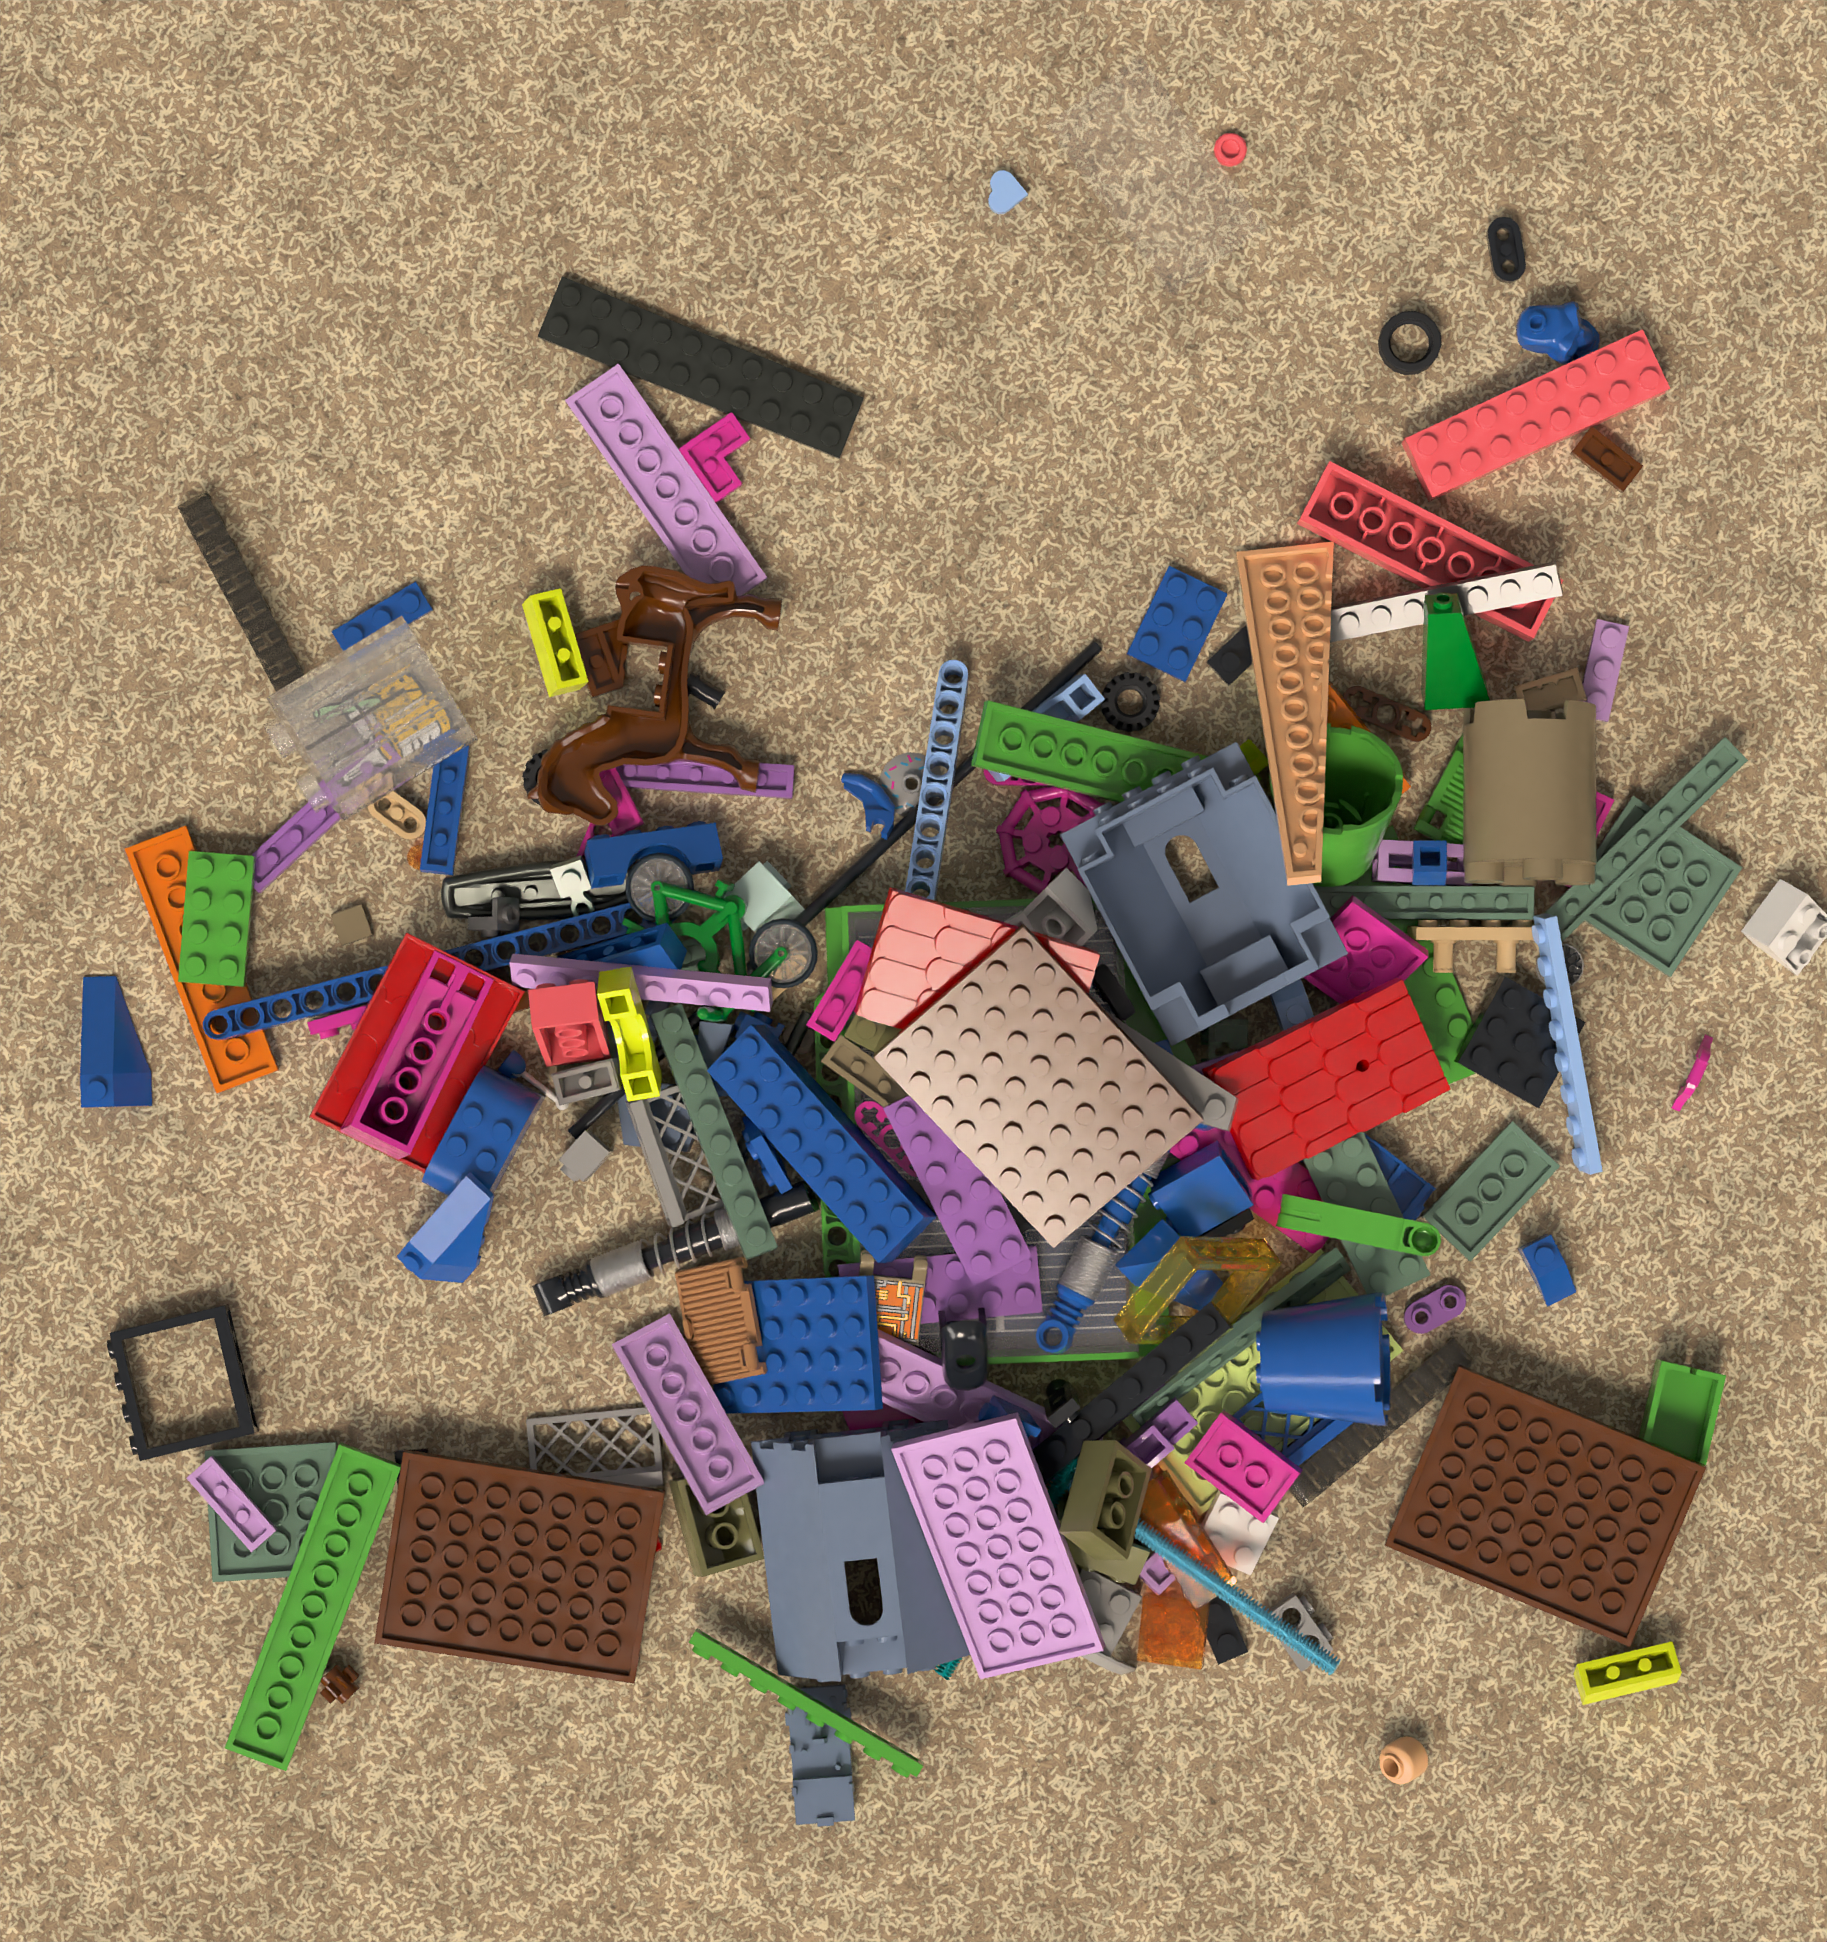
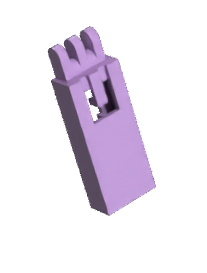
M1382 839L1372 861V882L1412 884L1413 841ZM1447 843V857H1457V862L1447 861V870H1456L1457 872L1447 871L1445 885L1433 886H1472V883L1464 882L1463 844Z

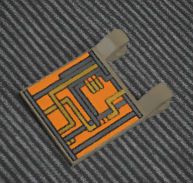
M863 1249L860 1256L859 1276L874 1275L877 1328L908 1344L918 1345L928 1266L927 1256H914L912 1278L873 1274L875 1259L866 1249Z

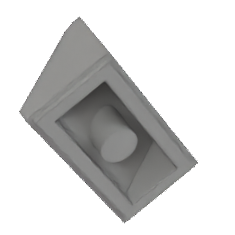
M618 1057L551 1074L559 1106L622 1090Z

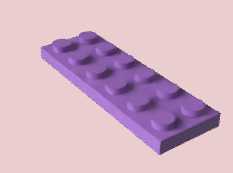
M909 1095L883 1107L972 1285L975 1286L1033 1257L1000 1191Z
M1028 1246L1033 1257L975 1286L972 1285L956 1253L927 1256L928 1266L920 1324L939 1322L938 1311L945 1310L946 1321L977 1319L978 1308L985 1307L986 1318L1043 1312L1037 1247ZM914 1257L895 1259L893 1262L887 1263L874 1261L873 1274L912 1278ZM860 1262L838 1264L839 1277L859 1276Z

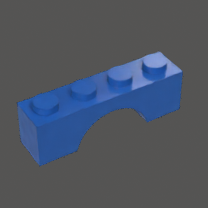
M697 821L681 828L662 826L652 832L642 833L641 830H632L624 833L623 836L610 837L607 834L594 836L591 840H587L584 850L591 889L624 884L626 873L632 864L654 853H667L677 857L688 867L691 875L719 871L723 855L716 823L706 824L704 821Z

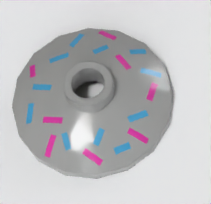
M907 752L895 756L885 765L880 775V786L895 805V812L901 816L908 814L919 803L926 756L921 753ZM938 766L931 770L935 775H942ZM909 778L916 779L918 782L917 788L914 790L907 789L905 786L906 780Z

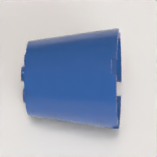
M1384 1292L1264 1311L1261 1331L1256 1332L1257 1351H1260V1363L1256 1364L1257 1383H1260L1265 1410L1387 1426L1389 1418L1388 1415H1384V1410H1390L1391 1366L1389 1334L1383 1335L1382 1321L1388 1320Z

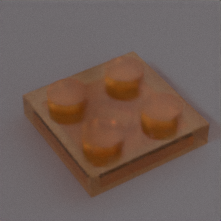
M1145 1594L1142 1601L1137 1661L1201 1670L1204 1667L1210 1602Z

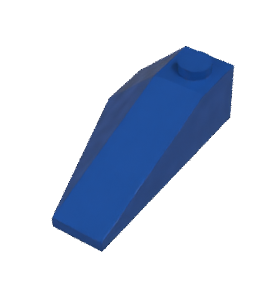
M116 976L83 977L80 1061L81 1108L152 1106V1073Z
M469 1173L397 1255V1258L419 1279L463 1283L480 1264L481 1256H479V1250L485 1241L483 1232L485 1224L489 1221L494 1194L472 1173Z
M1163 1219L1115 1264L1135 1286L1199 1311L1209 1302H1214L1218 1305L1231 1292L1196 1252Z

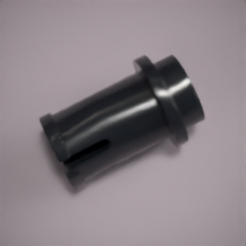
M691 672L687 679L688 696L692 694L710 705L713 709H716L725 691L701 678V673L696 675Z

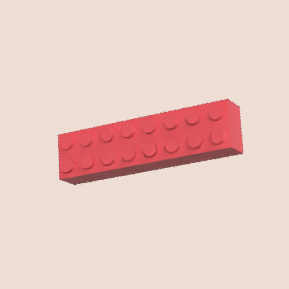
M1642 329L1406 437L1402 442V446L1428 502L1585 431L1591 426L1598 425L1665 394L1670 387Z
M1331 461L1326 465L1297 522L1298 525L1334 542L1421 588L1534 566ZM1554 598L1475 613L1474 615L1530 642L1534 639Z

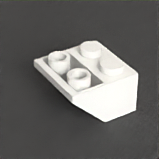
M1779 879L1741 932L1753 944L1798 976L1804 966L1810 962L1811 957L1821 943L1827 938V914L1808 894Z

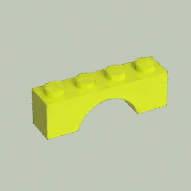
M632 966L601 971L598 978L597 996L604 1020L610 1022L615 1035L620 1063V1076L627 1100L630 1102L659 1097L661 1093L662 1072Z

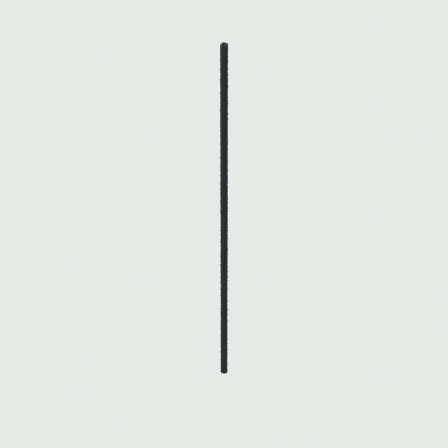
M1092 641L1020 709L1033 711L1069 682L1102 651V648L1095 641ZM974 752L956 768L953 789L976 768L971 766ZM931 797L926 802L931 806H935L942 799ZM918 804L893 827L887 840L881 838L794 920L804 926L809 924L916 824ZM786 926L756 954L758 965L760 966L778 947H784L800 931L794 927ZM750 961L746 963L748 976L754 972ZM701 1005V1006H700V1007H709V1008H714V1009L717 1008L716 1006H705V1005ZM697 1010L687 1018L692 1031L700 1025V1021H704L698 1017ZM659 1044L655 1048L658 1062L666 1057L661 1044ZM622 1080V1090L605 1094L568 1129V1132L575 1139L579 1138L585 1130L593 1125L626 1094Z

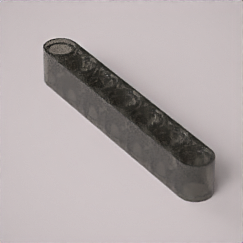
M206 490L178 505V509L271 684L284 704L312 689V685L303 674L304 670L295 653H292L288 646L289 642L280 625H277L273 618L270 606L264 595L262 596L257 588L258 584L249 567H246L242 560L243 556L226 530L227 526L219 511L215 509L211 502L212 498Z
M1454 1336L1447 1339V1344L1440 1350H1434L1421 1361L1422 1365L1414 1372L1411 1370L1395 1383L1397 1386L1390 1393V1410H1384V1415H1388L1389 1418L1387 1426L1353 1422L1341 1434L1324 1445L1322 1450L1315 1456H1310L1298 1466L1303 1471L1288 1491L1302 1507L1312 1502L1449 1386L1459 1364L1467 1368L1473 1365L1474 1359Z

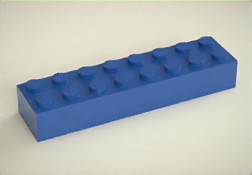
M751 1024L708 1068L709 1074L878 1263L893 1262L937 1217L766 1025Z

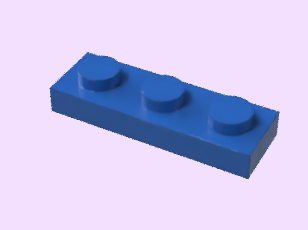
M414 582L331 632L348 660H351L430 613L433 609L417 582Z

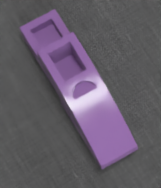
M1174 1397L1128 1439L1124 1437L1119 1443L1152 1468L1175 1449L1174 1444L1195 1427L1198 1422L1182 1403Z

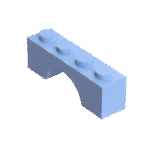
M1080 674L1072 678L1032 712L1077 722L1103 702L1105 698L1086 674ZM988 770L996 782L1005 781L1010 777V775Z

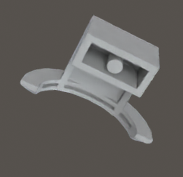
M1079 1568V1576L1105 1642L1104 1651L1081 1657L1119 1675L1134 1672L1136 1667L1112 1657L1111 1654L1142 1598L1141 1594L1122 1583L1112 1580L1103 1573L1097 1571L1088 1572Z

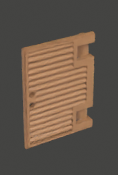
M744 1256L675 1272L687 1345L710 1385L766 1374L767 1372L766 1362L759 1363L756 1347L762 1346L752 1285L744 1283L742 1269L748 1268V1263Z

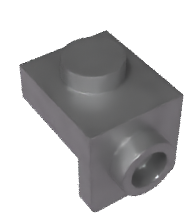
M493 897L492 917H468V930L481 931V937L501 936V931H519V899Z

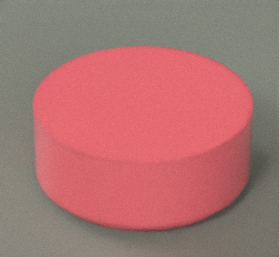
M1235 133L1223 134L1217 139L1214 146L1216 160L1227 167L1240 164L1247 152L1244 139Z

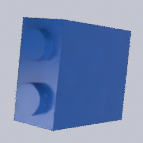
M1218 1140L1158 1173L1159 1175L1156 1179H1151L1153 1187H1151V1192L1148 1193L1154 1207L1157 1210L1162 1208L1167 1216L1165 1218L1167 1224L1176 1233H1179L1185 1242L1194 1239L1254 1205L1252 1189Z

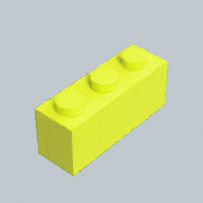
M561 588L530 595L522 606L549 697L580 690L588 683V678Z
M1671 1641L1577 1664L1573 1675L1582 1705L1677 1683L1682 1672L1673 1642Z

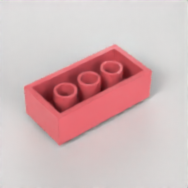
M577 979L569 982V985L556 986L552 983H545L536 986V989L528 990L532 1030L546 1067L611 1059L607 1021L603 1017L595 982Z

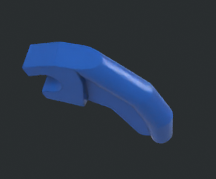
M844 773L841 778V782L844 783V789L863 804L866 831L871 833L874 825L882 824L884 828L881 832V838L887 840L894 827L895 805L880 784L862 774Z

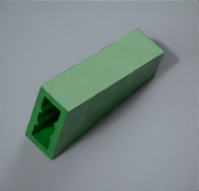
M1458 593L1424 595L1421 694L1425 710L1475 708L1476 702L1490 701L1486 680Z

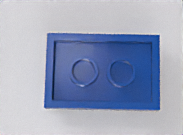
M1169 566L1126 655L1186 682L1228 594Z

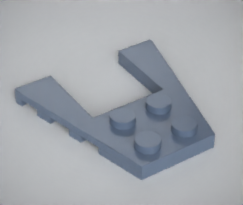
M607 1021L611 1058L618 1057L619 1060L615 1035L610 1022ZM700 1021L698 1046L707 1069L727 1050L725 1048L730 1034L733 1033L734 1024ZM661 1083V1090L676 1084ZM678 1092L668 1095L667 1097L675 1099ZM625 1094L617 1101L623 1144L641 1147L625 1103L627 1101ZM681 1097L679 1102L684 1104L683 1099ZM663 1098L649 1102L653 1116L665 1120L672 1102ZM677 1105L669 1123L685 1130L690 1121L687 1110ZM655 1121L659 1131L662 1124ZM667 1126L661 1138L663 1146L675 1151L683 1133ZM692 1127L690 1133L696 1136L694 1127ZM688 1136L681 1151L690 1152L694 1139Z

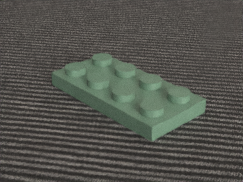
M1511 1121L1431 1205L1422 1217L1429 1224L1433 1225L1451 1245L1471 1262L1554 1174L1560 1165Z

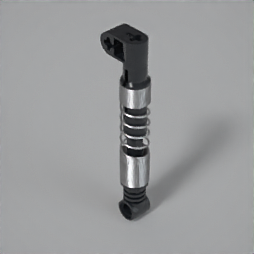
M805 1180L793 1184V1188L783 1194L778 1190L759 1199L770 1228L780 1226L820 1210L814 1191ZM724 1207L715 1210L713 1217L704 1214L701 1221L694 1223L688 1220L683 1228H671L670 1233L667 1234V1239L661 1233H656L653 1245L645 1239L631 1242V1244L587 1260L585 1266H582L580 1270L574 1269L573 1274L569 1271L565 1273V1276L561 1274L535 1284L532 1287L543 1316H547L574 1305V1301L580 1303L582 1299L588 1300L589 1295L592 1298L595 1296L604 1298L626 1290V1288L629 1289V1287L632 1288V1286L644 1283V1281L653 1280L654 1268L659 1267L661 1273L665 1275L663 1265L675 1261L677 1268L680 1269L681 1263L691 1259L696 1263V1258L708 1253L712 1257V1251L724 1247L727 1251L728 1248L732 1249L735 1246H740ZM657 1236L662 1237L664 1241L657 1243ZM642 1242H645L648 1247H644Z

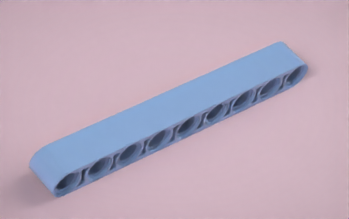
M958 660L944 662L938 674L905 889L909 893H913L918 889L926 890L929 893L927 898L935 901L968 691V669L964 663ZM950 675H958L962 678L960 682L953 684L945 679ZM946 705H952L957 708L956 712L952 714L943 713L940 709ZM946 735L951 737L952 741L949 744L942 745L936 739ZM936 766H943L948 769L944 775H935L931 770ZM931 797H939L943 800V803L939 806H931L926 801ZM932 827L937 829L939 833L934 837H926L922 834V831L925 828ZM923 858H928L934 864L929 868H921L917 865V862Z

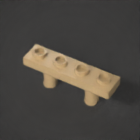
M1418 920V926H1407V935L1412 939L1430 940V943H1433L1434 973H1453V943H1456L1457 940H1493V943H1497L1496 972L1516 973V943H1520V940H1534L1532 936V920H1512V926H1501V920H1481V926H1469V920H1449V926H1438V920Z

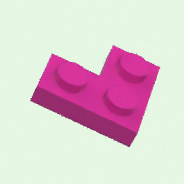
M731 412L678 450L716 504L743 486L725 458L751 439Z

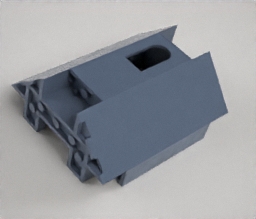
M1237 742L1203 760L1197 755L1181 764L1182 771L1174 775L1167 771L1153 778L1152 782L1154 785L1142 791L1140 786L1128 791L1122 795L1125 801L1115 806L1108 802L1093 810L1095 814L1093 818L1060 834L1171 1046L1348 954L1313 884L1287 886L1277 816ZM1179 835L1188 836L1194 840L1219 887L1192 902H1189L1165 855L1167 843L1173 837Z
M915 1418L884 1421L882 1427L822 1434H818V1429L785 1432L783 1438L751 1441L753 1463L764 1480V1484L757 1487L756 1492L778 1675L817 1679L818 1682H841L842 1675L850 1674V1678H864L870 1676V1672L882 1670L885 1675L902 1673V1668H907V1674L917 1671H929L935 1669L936 1665L970 1655L891 1450L893 1444L949 1430L948 1420L916 1423ZM877 1558L883 1613L875 1623L864 1625L855 1621L850 1613L844 1562Z

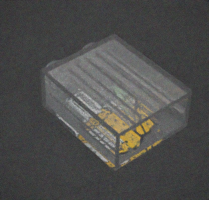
M400 616L267 697L277 717L263 725L283 758L298 750L310 771L297 778L296 782L314 811L318 813L331 805L344 821L478 740L403 616Z

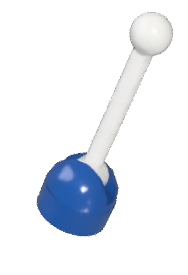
M513 1049L498 1068V1071L509 1078L522 1076L553 1100L559 1110L567 1109L569 1103L559 1106L557 1095L526 1072L524 1058Z

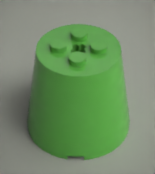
M1327 723L1321 882L1312 883L1316 886L1335 887L1355 881L1368 870L1402 795L1403 771L1393 750L1376 735L1352 725L1351 729L1331 727V723ZM1270 778V790H1271L1272 808H1273V810H1274V812H1275V814H1276L1275 803H1274V797H1273V790H1272V784H1271V778Z

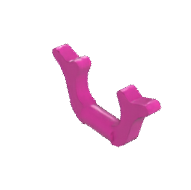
M1705 1034L1695 1055L1697 1058L1685 1082L1686 1084L1684 1087L1681 1086L1671 1107L1672 1109L1680 1112L1684 1103L1698 1087L1709 1064L1712 1037Z

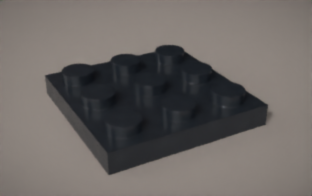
M1501 975L1454 1062L1530 1105L1540 1108L1559 1073L1555 1064V1054L1558 1053L1556 1041L1552 1039L1549 1031V1022L1552 1021L1551 1013L1544 1002V998ZM1575 1017L1579 1036L1586 1022Z

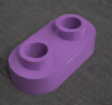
M1441 1286L1410 1303L1404 1311V1323L1409 1330L1415 1333H1427L1460 1315L1466 1305L1465 1295L1456 1286ZM1449 1295L1455 1298V1305L1451 1308H1447L1444 1305V1299ZM1419 1311H1424L1427 1319L1424 1323L1419 1324L1415 1320V1315Z

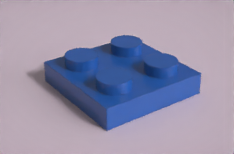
M746 1115L742 1118L746 1129L741 1131L747 1142L745 1143L752 1158L758 1160L762 1168L761 1172L769 1186L771 1187L776 1184L780 1193L783 1194L793 1188L785 1164L774 1145Z

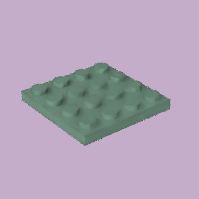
M1631 796L1598 846L1597 860L1651 807L1635 796ZM1679 827L1584 921L1666 976L1671 977L1742 867L1682 827Z
M337 1441L205 1450V1461L213 1455L278 1529L253 1552H250L208 1504L212 1582L286 1578L290 1576L336 1454Z

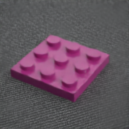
M1352 895L1330 918L1348 954L1303 978L1341 1004L1394 978L1405 981L1429 957L1428 950Z

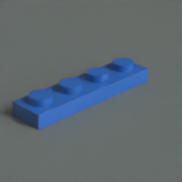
M440 743L436 746L420 864L421 872L454 876L470 753L469 746Z

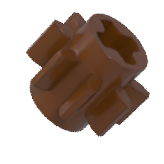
M336 1664L321 1679L320 1682L325 1688L320 1694L330 1704L335 1699L341 1704L345 1703L360 1688L354 1682L359 1677V1674L350 1665L343 1670Z

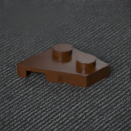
M619 619L575 634L588 678L586 686L591 699L623 688L628 646L626 643L617 641Z

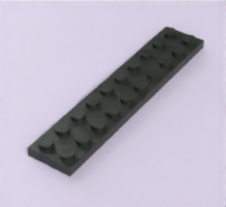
M563 276L538 334V338L609 367H614L619 363L626 374L723 413L729 414L732 412L738 419L837 459H840L864 401V398Z

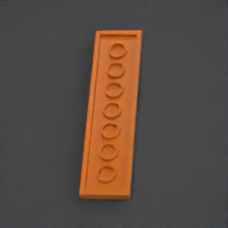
M183 826L125 848V852L216 1094L279 1071L264 1030L226 1040H216L205 1034L203 1029V1020L209 1012L253 1000L247 983L245 987L178 982L189 851H197L188 826ZM249 1008L243 1013V1021L247 1026H254L258 1023L260 1018L256 1008ZM217 1016L211 1022L212 1032L216 1035L224 1033L228 1027L227 1020L223 1016Z

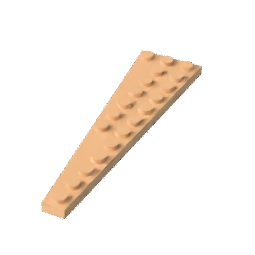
M1334 542L1236 552L1287 886L1321 882Z

